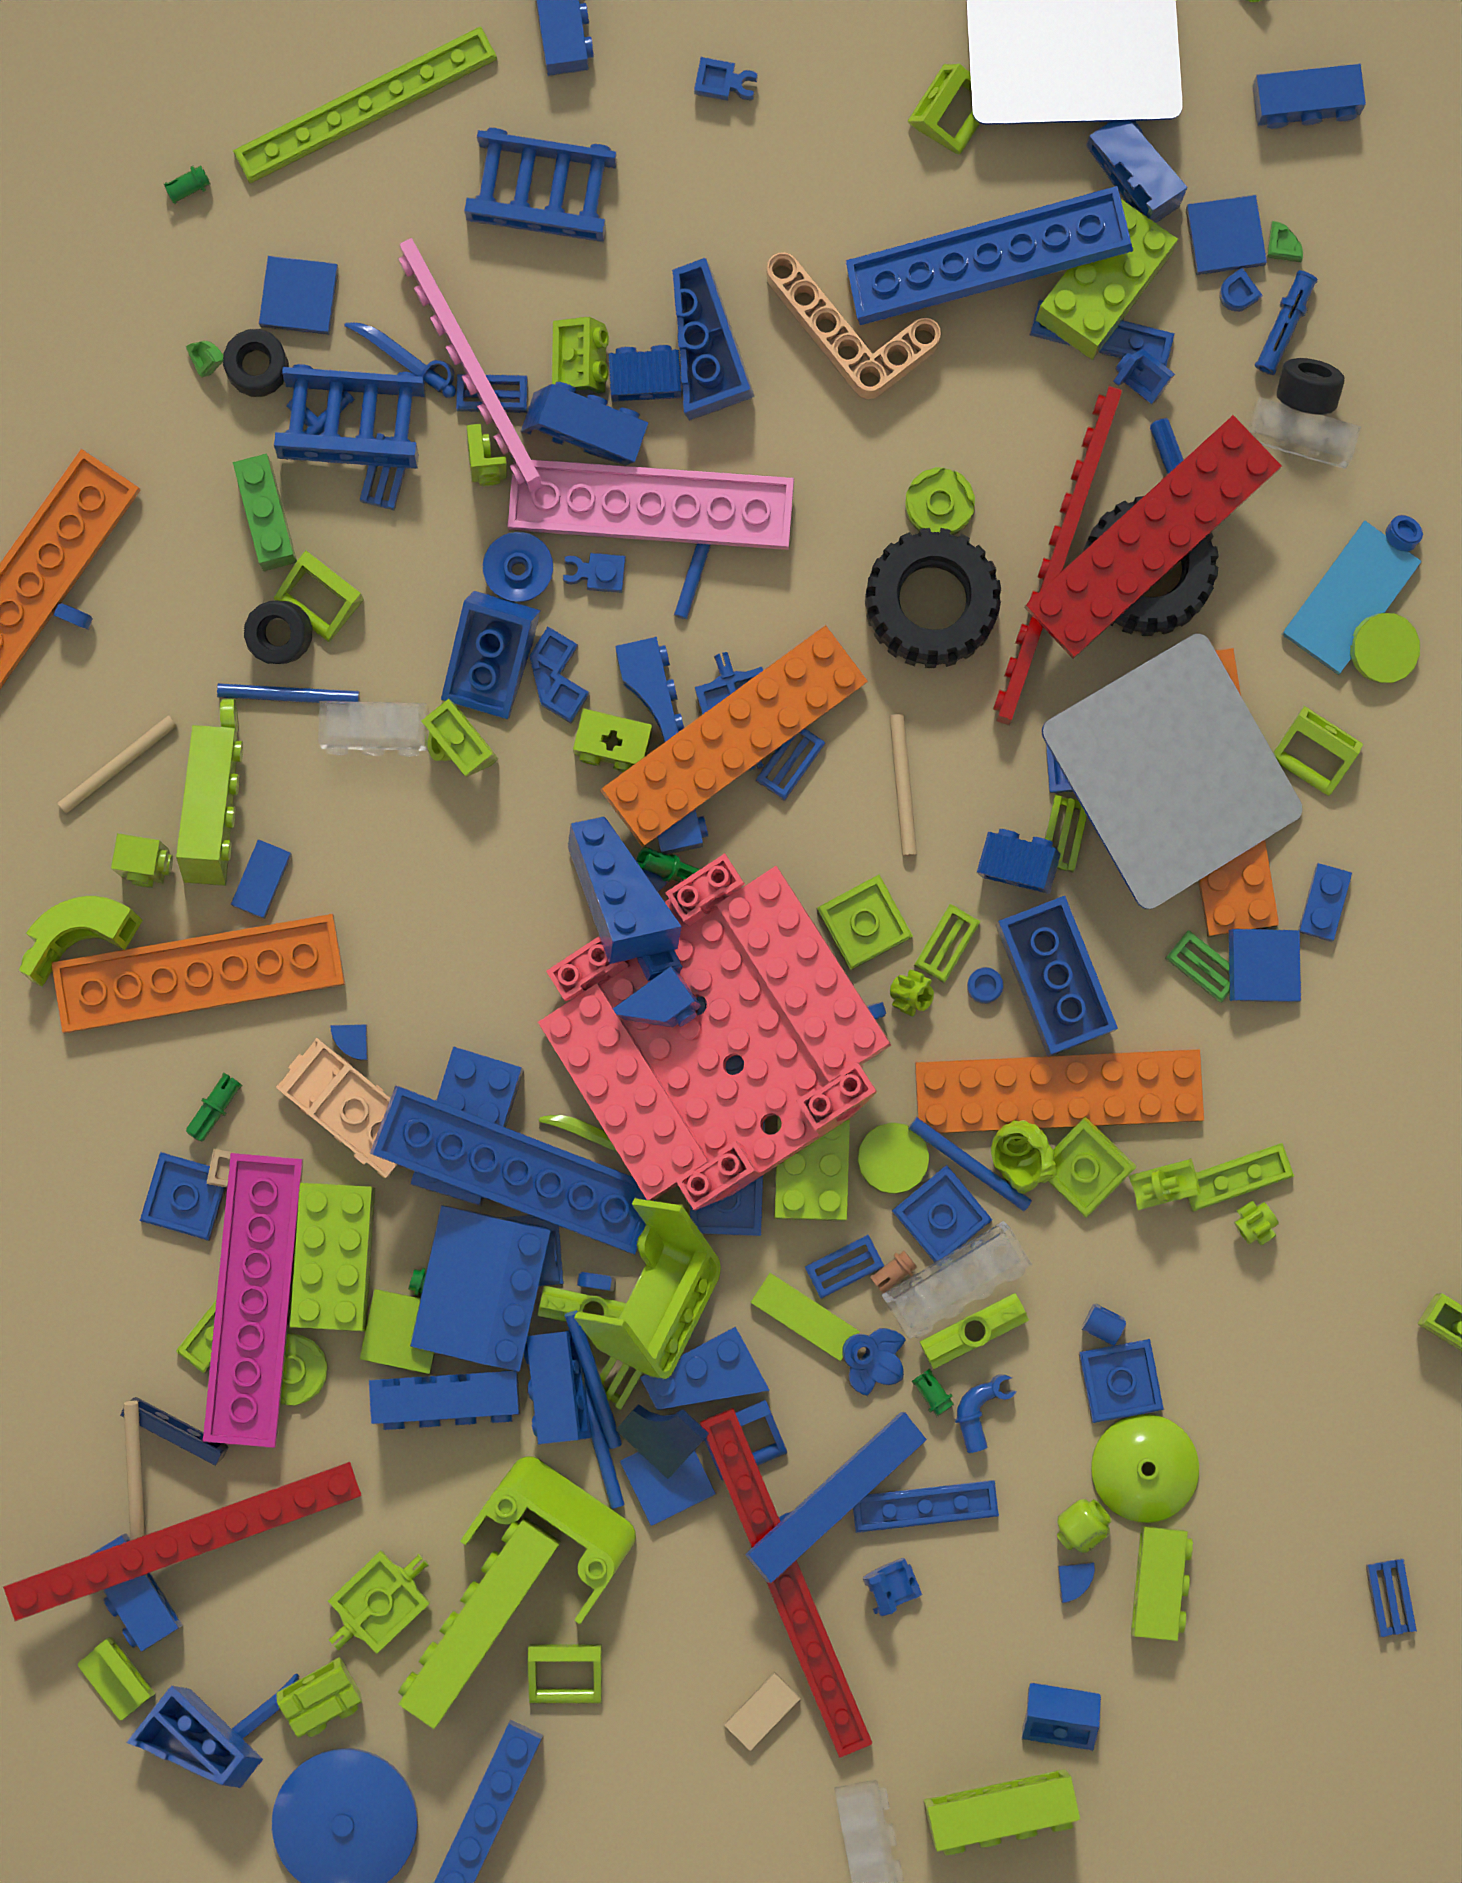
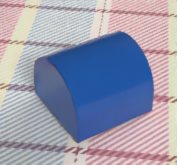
M1095 1303L1092 1305L1084 1321L1082 1330L1114 1346L1126 1326V1321L1124 1317Z

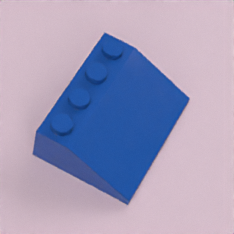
M441 1205L410 1346L520 1372L551 1230L544 1226Z

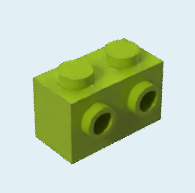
M117 833L111 869L121 877L131 881L132 885L153 888L154 882L163 884L164 876H170L173 866V855L169 854V848L160 840Z

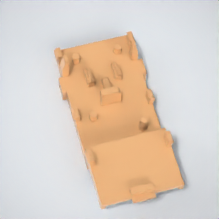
M316 1038L303 1056L299 1054L288 1067L291 1070L276 1088L298 1105L301 1111L311 1116L333 1134L336 1140L350 1148L355 1153L354 1157L363 1165L368 1163L378 1171L377 1173L381 1177L387 1179L398 1165L371 1155L370 1151L390 1097L383 1092L382 1088L378 1085L375 1086L354 1069L349 1061L345 1058L342 1059Z

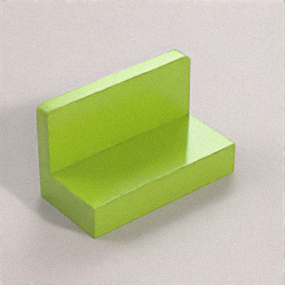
M112 1636L105 1639L95 1647V1650L78 1662L79 1669L119 1720L126 1718L156 1694Z

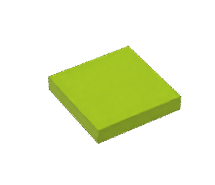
M880 874L817 907L823 922L850 971L913 938Z
M1084 1117L1053 1149L1057 1175L1048 1180V1182L1087 1218L1137 1166L1091 1121Z
M379 1289L374 1290L360 1360L427 1374L431 1373L435 1352L410 1346L420 1298Z

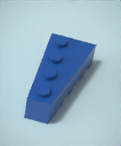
M518 1371L369 1380L371 1424L383 1423V1430L405 1429V1422L419 1421V1428L441 1426L440 1419L454 1418L455 1425L477 1424L476 1417L491 1416V1423L513 1422L512 1415L520 1414Z

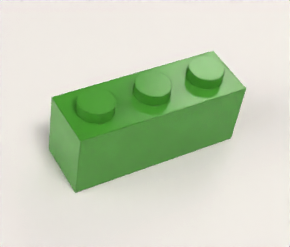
M267 453L233 462L261 568L263 571L296 563L297 558L275 474Z

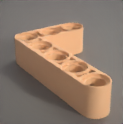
M785 252L777 253L769 259L767 264V282L861 398L874 399L880 396L937 350L941 337L938 323L930 318H920L872 354L791 254ZM779 266H786L791 270L792 274L785 279L776 277L773 271ZM800 293H808L813 297L814 301L809 305L803 306L799 305L794 298ZM827 319L832 321L836 328L831 332L824 333L817 328L816 324L821 320ZM920 331H927L932 334L934 340L928 344H922L916 340L915 335ZM844 346H849L856 350L857 356L846 360L839 355L838 351ZM893 352H900L907 361L902 365H893L887 357ZM866 373H872L878 377L879 382L873 387H868L862 384L860 377Z

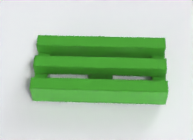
M1188 930L1165 959L1221 1003L1230 993V981L1226 980L1185 947V945L1189 941L1228 974L1229 962ZM1179 952L1220 984L1223 990L1220 992L1178 958Z

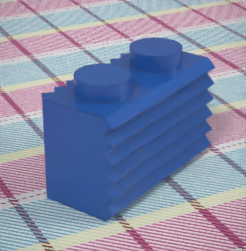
M656 345L651 347V351L637 352V349L634 347H621L616 349V353L609 354L612 402L681 398L679 350H672V347L669 345Z
M999 829L998 834L987 833L976 873L985 879L1050 894L1061 853L1052 847V841L1033 837L1032 842L1019 839L1020 834L1006 829Z

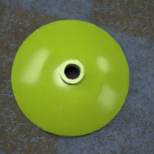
M1139 1414L1125 1417L1115 1422L1102 1434L1092 1455V1480L1099 1497L1114 1513L1131 1521L1157 1522L1179 1512L1191 1499L1198 1483L1199 1459L1193 1442L1177 1424L1161 1416ZM1145 1462H1151L1154 1466V1472L1149 1476H1145L1141 1471V1467Z

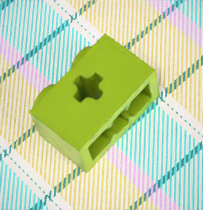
M583 708L573 752L574 755L580 756V762L599 766L600 761L614 764V770L625 772L647 755L653 728L651 724ZM611 736H617L618 743L622 745L614 746L613 751L607 750V745L603 740L609 741Z

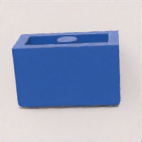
M1030 1683L1027 1711L1022 1727V1739L1093 1751L1100 1724L1101 1695L1093 1692Z

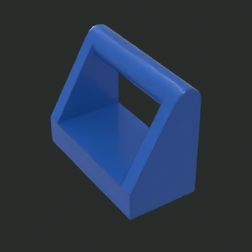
M766 1400L735 1412L741 1426L765 1416L776 1443L752 1452L757 1466L788 1453ZM705 1438L704 1441L715 1464V1467L719 1473L721 1480L724 1481L719 1470V1467L716 1463V1460L714 1458V1455L709 1446V1443Z

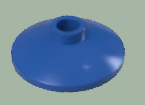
M512 532L499 537L489 546L483 559V574L487 585L497 596L511 602H525L536 598L547 588L553 575V560L549 549L539 538L524 532ZM522 564L525 567V572L522 575L513 574L512 568L514 565Z

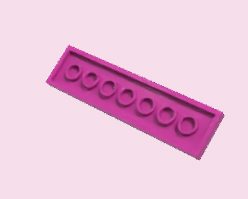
M230 1153L203 1442L275 1448L277 1445L296 1245L299 1187L302 1182L304 1159Z

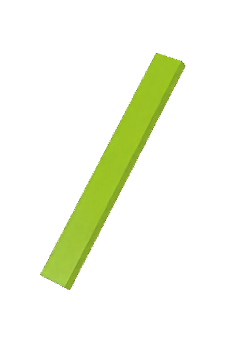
M480 26L234 149L233 152L251 184L496 61L497 55Z

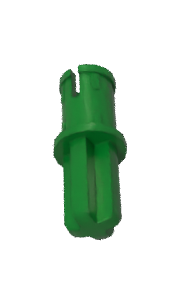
M643 847L636 859V862H640L638 865L641 869L661 876V879L665 882L672 880L682 882L699 871L696 867L680 862L677 855H664L649 847Z
M226 1073L221 1075L222 1077L207 1099L202 1098L203 1105L186 1128V1132L198 1141H204L220 1116L227 1114L225 1109L239 1088L243 1086L234 1078H230Z

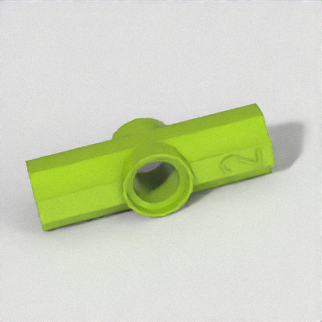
M544 1285L537 1316L566 1322L565 1314L572 1311L583 1312V1308L588 1302L596 1301L602 1305L604 1315H612L619 1319L626 1303Z
M1013 1293L919 1341L934 1370L1028 1322L1029 1318L1016 1293ZM973 1320L980 1322L984 1328V1335L976 1342L968 1340L964 1333L966 1324Z

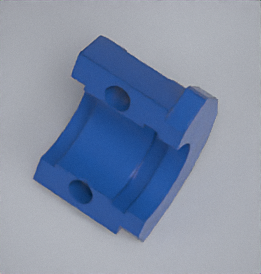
M905 1558L879 1567L863 1577L865 1586H868L870 1592H873L879 1606L873 1608L874 1614L879 1613L880 1616L892 1614L897 1611L896 1606L922 1595L910 1564H907Z

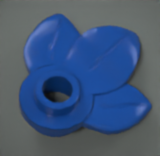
M880 1328L869 1336L866 1334H856L845 1341L843 1345V1359L850 1366L849 1382L857 1392L868 1396L874 1388L875 1382L883 1385H892L903 1379V1366L895 1354L905 1343V1337L895 1330ZM862 1347H865V1354L861 1358H858V1350Z

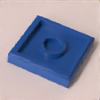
M1256 195L1187 204L1186 212L1196 275L1266 265L1267 260Z
M268 256L259 318L260 327L329 335L338 265Z
M1229 930L1230 1001H1301L1300 930Z
M160 1152L140 1221L210 1241L226 1187L207 1184L210 1166Z
M947 1165L892 1210L894 1215L937 1266L993 1220Z
M1150 1339L1079 1352L1092 1423L1164 1410Z
M695 1450L669 1479L639 1452L620 1460L651 1526L716 1494Z

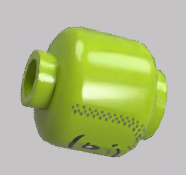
M1079 1499L1058 1516L1057 1523L1060 1531L1057 1533V1537L1068 1550L1071 1551L1075 1548L1082 1553H1087L1109 1536L1110 1528L1108 1524L1111 1523V1518L1103 1506L1096 1500Z

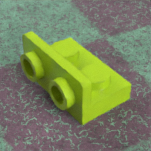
M592 317L553 321L552 384L555 385L556 382H563L576 388L575 391L590 389L597 393L605 392V385L609 374L606 364V347L609 343V334L604 323Z
M481 424L467 425V443L472 482H479L480 486L500 484V479L507 478L506 457L491 458L489 434H482Z

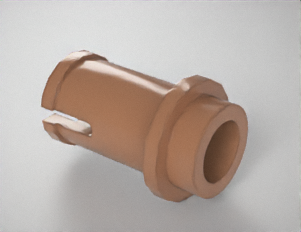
M905 1251L899 1255L896 1252L894 1254L895 1258L876 1274L870 1276L884 1295L908 1274L911 1277L914 1275L912 1271L917 1266Z

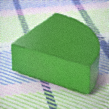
M1272 221L1267 258L1302 262L1303 249L1297 237L1285 224Z
M199 341L186 346L200 377L211 375L223 363L222 352L209 341Z

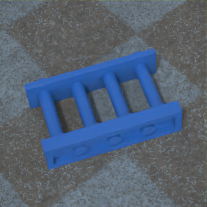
M488 128L487 131L478 130L479 147L487 148L480 195H477L475 199L466 198L464 210L466 221L604 242L606 232L605 219H601L597 214L604 167L616 168V151H611L610 147L602 144H591L590 147L507 135V131L499 128ZM501 151L522 154L515 197L513 201H510V204L496 202V199L493 198ZM536 156L556 159L549 205L545 206L544 209L531 208V205L528 203ZM570 161L590 164L583 211L579 212V215L565 213V210L562 208Z
M304 364L283 367L282 374L286 387L294 388L289 430L285 431V433L275 432L274 447L278 459L418 469L419 454L416 442H411L408 439L412 397H425L426 389L423 377H419L411 372H400L397 375L321 370L313 369L311 366ZM308 389L329 390L324 432L320 435H308L303 432ZM344 390L347 392L364 393L359 435L355 438L341 437L338 434L342 393ZM378 394L399 395L394 438L390 440H378L373 437Z

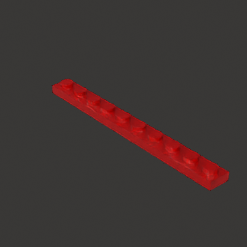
M1109 386L1105 396L1098 395L1092 412L1093 415L1098 416L1095 428H1087L1081 447L1087 448L1084 461L1076 460L1070 478L1077 481L1073 494L1065 493L1059 511L1065 514L1062 526H1054L1048 545L1054 547L1051 559L1043 558L1037 578L1043 579L1040 591L1062 572L1123 391L1121 389ZM1032 591L1030 600L1039 592ZM1031 616L1028 625L1021 624L1015 644L1021 645L1018 657H1010L1004 677L1010 678L1007 690L999 689L993 710L999 711L996 721L1006 725H1010L1043 629L1033 616Z
M731 1408L700 1421V1424L709 1433L706 1439L751 1547H754L781 1521L735 1410ZM796 1560L772 1583H766L839 1758L870 1746L873 1742Z
M347 1462L3 1586L14 1621L16 1622L356 1499L362 1495L351 1463Z

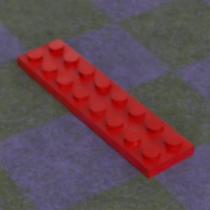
M1232 415L1034 596L1024 608L1074 659L1279 471L1282 465Z

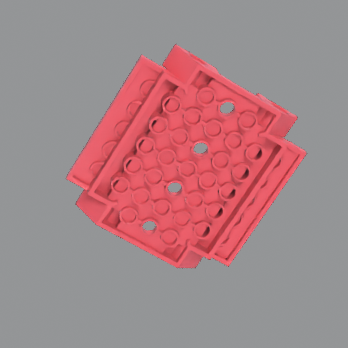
M725 853L665 892L669 898L665 903L682 926L678 949H675L683 966L679 975L695 997L705 998L707 1007L704 1013L696 1016L683 1026L677 1024L674 1027L627 1021L616 1015L613 1008L650 981H647L637 958L609 964L600 936H598L546 971L564 1001H570L538 1022L645 1198L654 1201L678 1185L694 1211L733 1195L853 1117L877 1093L862 1069L864 1067L862 1064L891 1046L890 1041L780 869L774 866L742 887L745 883ZM732 1056H740L744 1061L743 1070L736 1075H730L726 1071V1062ZM771 1115L779 1116L782 1122L781 1129L776 1134H766L763 1130L764 1120Z

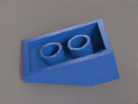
M473 591L463 602L441 700L446 701L449 698L455 704L508 719L532 648L541 610Z

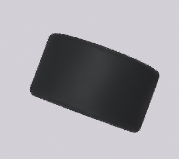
M247 329L236 334L228 342L223 353V367L231 384L240 393L251 397H264L274 393L284 383L282 371L283 367H288V358L281 342L273 334L261 329ZM252 351H262L269 358L268 369L258 376L247 374L242 367L244 357Z
M1310 358L1289 359L1283 365L1276 396L1283 404L1297 411L1316 415L1330 414L1338 407L1345 376L1339 369L1319 360Z
M268 601L258 605L249 613L244 624V639L247 648L257 659L267 664H287L298 660L307 652L312 641L313 628L309 616L300 606L290 601ZM276 618L286 621L291 630L289 641L282 646L271 644L266 636L268 623Z

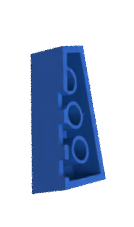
M703 258L673 269L678 346L681 360V383L683 385L684 397L683 407L684 414L690 421L754 398L755 395L707 259Z
M606 817L571 823L568 849L609 964L678 949L682 926Z

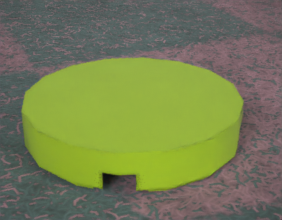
M941 467L925 470L914 478L908 488L905 500V510L908 519L918 531L919 529L930 528L931 532H940V528L950 529L951 535L958 534L968 525L975 506V495L971 484L966 478L956 471Z
M1377 613L1365 618L1355 628L1352 645H1350V655L1355 668L1363 677L1378 683H1394L1405 678L1415 668L1420 656V640L1416 629L1406 618L1395 613Z
M891 1122L879 1125L866 1135L859 1147L858 1164L860 1172L869 1185L880 1192L897 1194L909 1191L920 1183L928 1169L929 1153L926 1142L908 1129L909 1126L906 1124Z
M287 1334L280 1403L283 1405L295 1406L309 1402L320 1393L327 1380L328 1364L324 1352L315 1341L304 1335Z

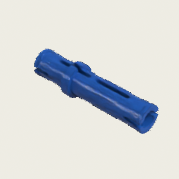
M1301 270L1297 271L1296 278L1287 297L1282 298L1279 304L1281 307L1279 315L1269 333L1260 357L1255 363V367L1258 370L1275 375L1278 364L1290 342L1300 317L1305 316L1308 310L1306 307L1307 301L1318 281L1314 275ZM1298 294H1299V298H1298V300H1297V302H1296V305H1295V307H1294L1293 310H1292V313H1291V315H1290V318H1288V316H1289V314H1290V311H1291L1292 307L1294 306L1295 301H1296V298H1297V296H1298ZM1283 327H1284V331H1283V333H1282V335H1281V337H1280V340H1279V342H1278V344H1277L1275 350L1273 351L1274 346H1275V344H1276V342H1277V340H1278V338H1279V336H1280V333H1281V331H1282V329H1283Z

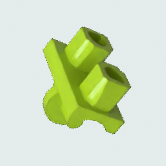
M1192 1158L1129 1175L1135 1192L1138 1210L1201 1193Z

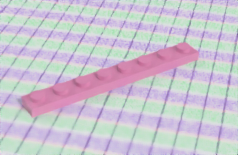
M410 238L400 243L403 256L398 258L401 267L407 277L414 275L418 283L414 290L422 306L424 307L429 304L435 315L431 316L430 320L439 336L445 334L449 340L450 345L446 346V350L453 364L456 366L461 363L466 374L462 376V380L470 395L478 394L482 402L481 405L477 406L486 425L494 424L498 434L493 437L502 455L509 452L515 463L509 467L517 483L520 485L525 482L530 492L542 487L540 475L413 239Z

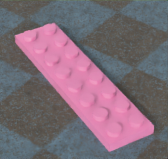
M531 460L540 475L542 487L530 492L525 482L519 485L512 473L508 530L789 550L794 478Z

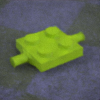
M380 1550L328 1600L332 1607L340 1614L344 1624L342 1628L329 1638V1641L334 1644L344 1635L334 1646L337 1650H340L355 1636L364 1640L377 1654L430 1604L429 1600L418 1590L413 1580L422 1570L429 1566L428 1562L424 1560L414 1569L423 1559L420 1554H417L403 1569L394 1564Z

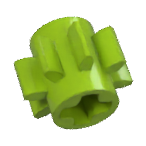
M912 969L909 970L908 976H897L890 987V996L894 1000L892 1006L914 1017L916 1009L925 1011L929 1008L934 998V990L930 986L932 980Z
M1250 1201L1237 1210L1241 1218L1235 1221L1234 1224L1248 1244L1257 1240L1261 1246L1277 1236L1272 1229L1279 1225V1222L1265 1202L1256 1206L1253 1201Z

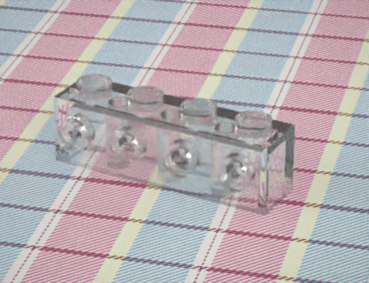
M1002 1221L881 1296L908 1339L914 1336L919 1338L928 1334L934 1328L933 1324L943 1318L951 1319L959 1315L964 1310V1306L974 1299L982 1300L990 1296L995 1291L994 1287L1006 1280L1011 1282L1018 1279L1026 1272L1025 1268L1032 1265L1012 1229Z

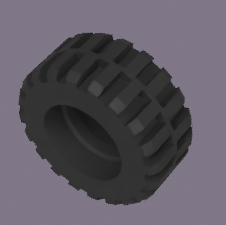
M1144 496L1135 497L1134 501L1127 503L1125 500L1117 504L1111 512L1107 511L1099 519L1097 525L1093 527L1083 552ZM1212 532L1181 560V577L1172 591L1159 597L1141 596L1111 626L1116 623L1123 627L1122 632L1131 635L1133 631L1142 632V636H1153L1155 632H1161L1162 634L1173 632L1176 627H1183L1190 622L1208 600L1218 576L1219 567L1216 566V560L1219 555L1217 546H1213L1211 542L1214 537Z
M930 528L919 529L918 534L911 535L908 532L900 536L898 542L895 544L890 543L883 550L881 557L876 559L868 578L865 606L867 608L866 617L869 626L873 627L875 631L874 636L879 644L884 643L888 647V653L895 658L898 655L906 659L905 663L912 666L920 663L925 664V668H936L940 664H945L948 667L955 665L959 659L964 658L966 660L975 653L979 646L982 647L994 628L1000 611L1001 584L1000 580L996 578L997 569L993 561L988 562L985 557L986 551L980 545L974 547L969 543L970 538L962 533L959 537L951 535L950 529L940 528V532H931ZM923 568H939L953 574L962 583L966 593V606L961 617L953 625L937 630L926 629L917 626L904 615L900 605V590L906 578L913 572Z

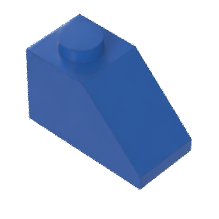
M669 967L614 1007L613 1010L616 1015L627 1021L674 1027L677 1024L683 1026L696 1017L697 1013L695 1011L702 1006L679 973L672 967Z

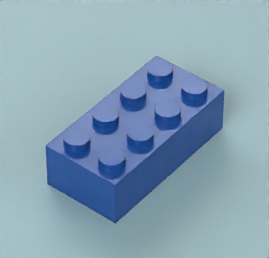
M1066 896L998 921L996 928L1048 1057L1110 1034L1118 1029Z
M453 1046L436 1101L506 1128L524 1070L522 1067ZM416 1171L413 1173L410 1183L413 1186L482 1206L484 1197Z

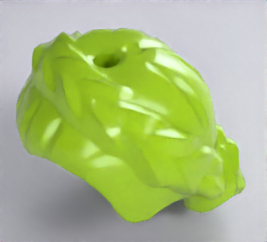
M1013 1120L1010 1124L1004 1125L994 1136L991 1144L994 1166L1002 1173L1006 1180L1010 1181L1012 1188L1016 1189L1018 1193L1024 1194L1031 1191L1038 1183H1045L1057 1175L1054 1151L1049 1145L1046 1135L1037 1125L1024 1120Z

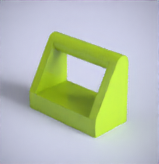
M943 64L907 122L919 132L960 155L980 124L973 117V111H971L955 138L950 136L937 123L961 86L971 91V73L961 64Z
M306 550L297 560L273 598L275 601H290L300 606L309 616L312 630L328 642L334 638L364 600L358 590ZM305 573H308L345 602L331 625L327 624L289 594Z
M449 698L421 720L465 777L490 767L499 759L456 704Z
M1303 706L1273 754L1282 767L1322 793L1330 796L1358 756L1363 743L1306 706ZM1297 730L1344 760L1331 781L1284 751Z
M530 1644L528 1646L529 1703H601L602 1644ZM537 1661L593 1662L594 1689H537Z

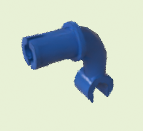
M1004 1374L996 1375L990 1382L971 1388L962 1397L957 1408V1418L954 1420L955 1423L960 1425L967 1453H974L988 1448L980 1417L983 1416L980 1408L986 1401L995 1397L1003 1400L1012 1398L1016 1391L1011 1390L1005 1393L999 1391L1000 1383L1004 1380L1012 1379V1377Z

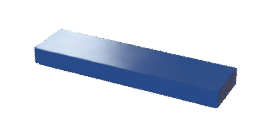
M1039 299L1030 336L1070 345L1036 321L1040 305L1044 301ZM1122 320L1098 353L1122 359L1127 353L1132 355L1144 349L1164 366H1167L1174 333Z
M995 1480L867 1494L853 1507L855 1532L999 1517Z

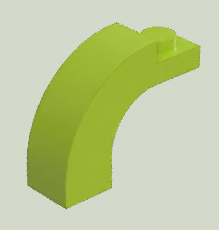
M82 896L68 899L44 912L28 929L26 934L35 943L24 954L22 964L18 970L30 981L43 987L52 972L51 962L59 961L63 953L71 945L84 939L98 938L125 950L143 920L131 908L109 898Z

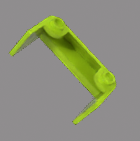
M634 1198L632 1205L646 1224L637 1240V1249L646 1265L619 1319L612 1315L600 1316L583 1312H576L574 1318L598 1350L650 1377L667 1379L672 1375L718 1282L721 1265L718 1256L682 1205Z
M533 1456L522 1457L511 1467L460 1542L464 1545L469 1544L487 1516L497 1523L507 1525L516 1522L526 1508H529L587 1548L579 1560L578 1574L581 1580L593 1588L594 1591L574 1619L578 1624H581L634 1545L636 1539L635 1528L627 1519L540 1459Z

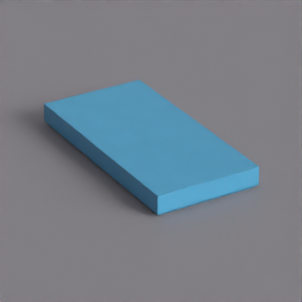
M1364 520L1285 628L1282 635L1339 675L1351 659L1350 645H1352L1355 628L1365 618L1377 613H1385L1422 561L1410 552L1401 551L1392 546L1387 540L1386 535Z

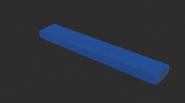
M900 1412L745 1554L766 1582L772 1583L927 1439L905 1412Z

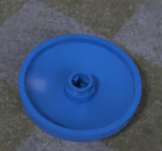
M353 1748L325 1751L309 1758L298 1766L282 1785L272 1814V1835L277 1853L286 1869L300 1883H387L406 1863L414 1847L418 1829V1813L415 1798L402 1774L380 1756Z

